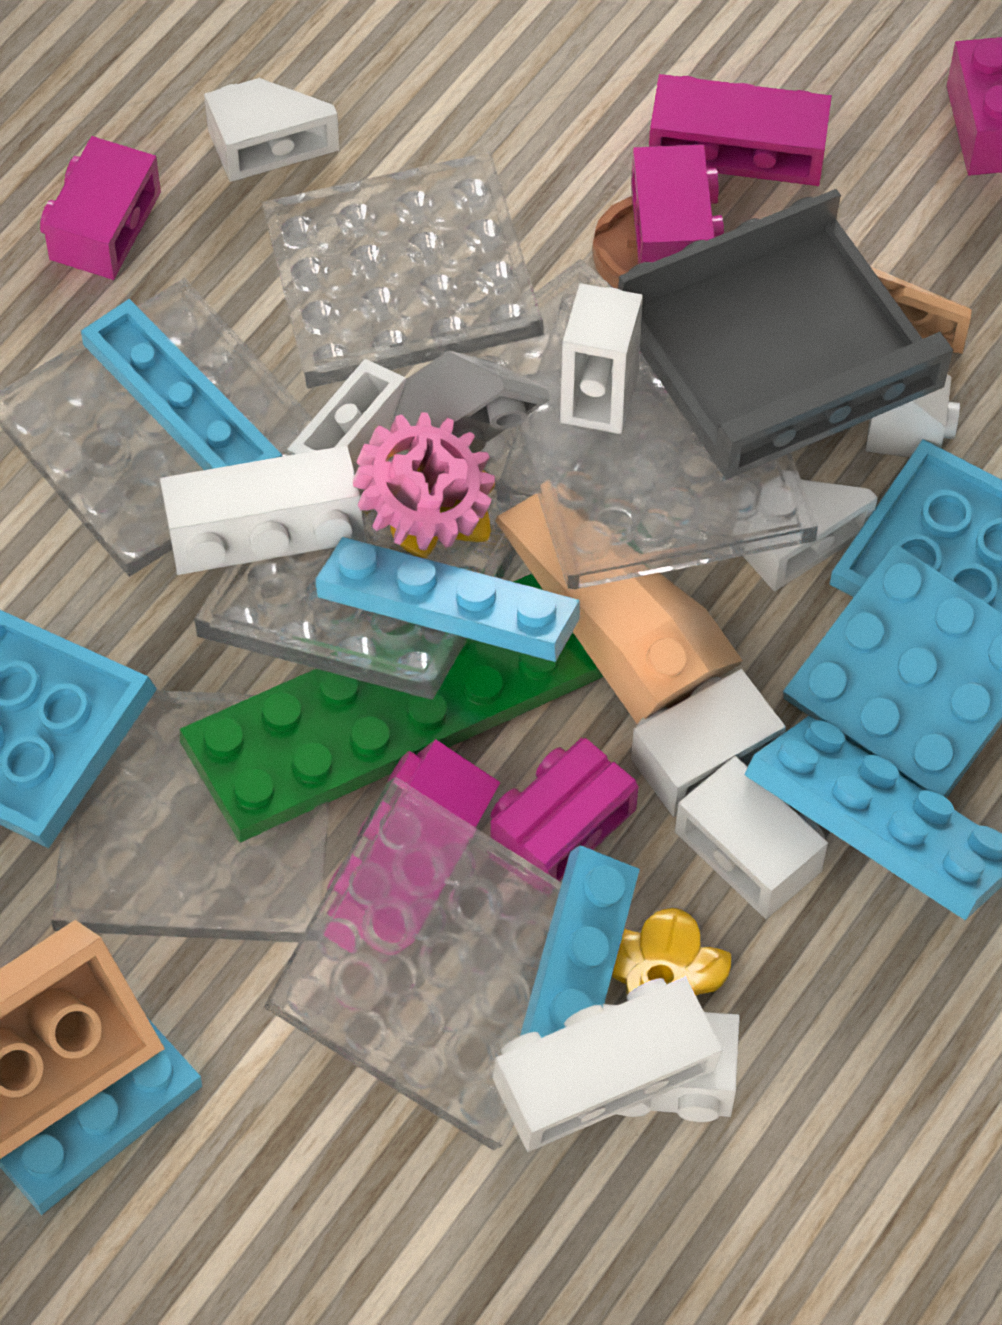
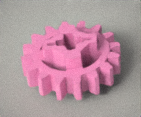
M421 412L415 426H410L402 414L395 417L390 431L380 425L374 430L369 442L370 444L363 445L356 463L360 467H358L354 476L353 486L365 490L358 502V507L360 510L375 509L378 512L372 525L376 531L385 528L387 525L396 529L394 543L398 545L410 534L416 536L420 550H427L433 536H437L446 548L453 545L458 531L466 536L473 533L479 518L484 517L492 501L487 495L495 482V476L482 472L490 458L488 453H472L469 447L475 437L472 432L463 434L459 438L451 434L453 420L447 418L440 428L431 426L430 417L426 412ZM408 450L406 455L397 454L398 452ZM393 456L392 461L388 462L387 460ZM456 500H462L454 508L440 513L441 507H453Z

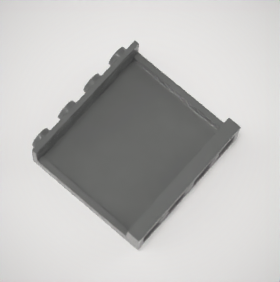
M837 189L814 198H802L787 209L762 219L754 218L747 220L732 231L707 241H695L687 245L680 252L655 262L640 263L631 268L627 273L619 276V290L643 295L640 352L726 480L942 389L945 386L953 354L952 347L941 332L922 339L836 220L841 194Z

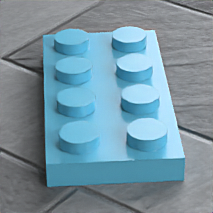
M807 716L755 753L744 774L964 920L968 919L1002 887V834L987 826L977 825L954 810L952 803L947 798L937 792L923 790L899 774L897 767L885 758L869 755L846 740L845 735L840 729L828 722L815 720Z

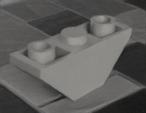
M448 350L407 378L392 424L395 417L401 414L407 419L410 426L416 425L421 412L428 413L431 426L440 428L442 423L447 418L453 420L451 434L458 438L468 432H472L475 435L469 449L472 453H476L485 447L486 442L504 430L524 423L527 420V415L550 401V396L547 388L493 361ZM408 450L398 452L397 454L406 455ZM393 456L390 457L387 461H388V462H391L392 459H393Z

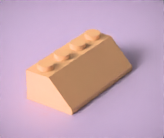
M76 920L0 968V1159L165 1049L102 938Z

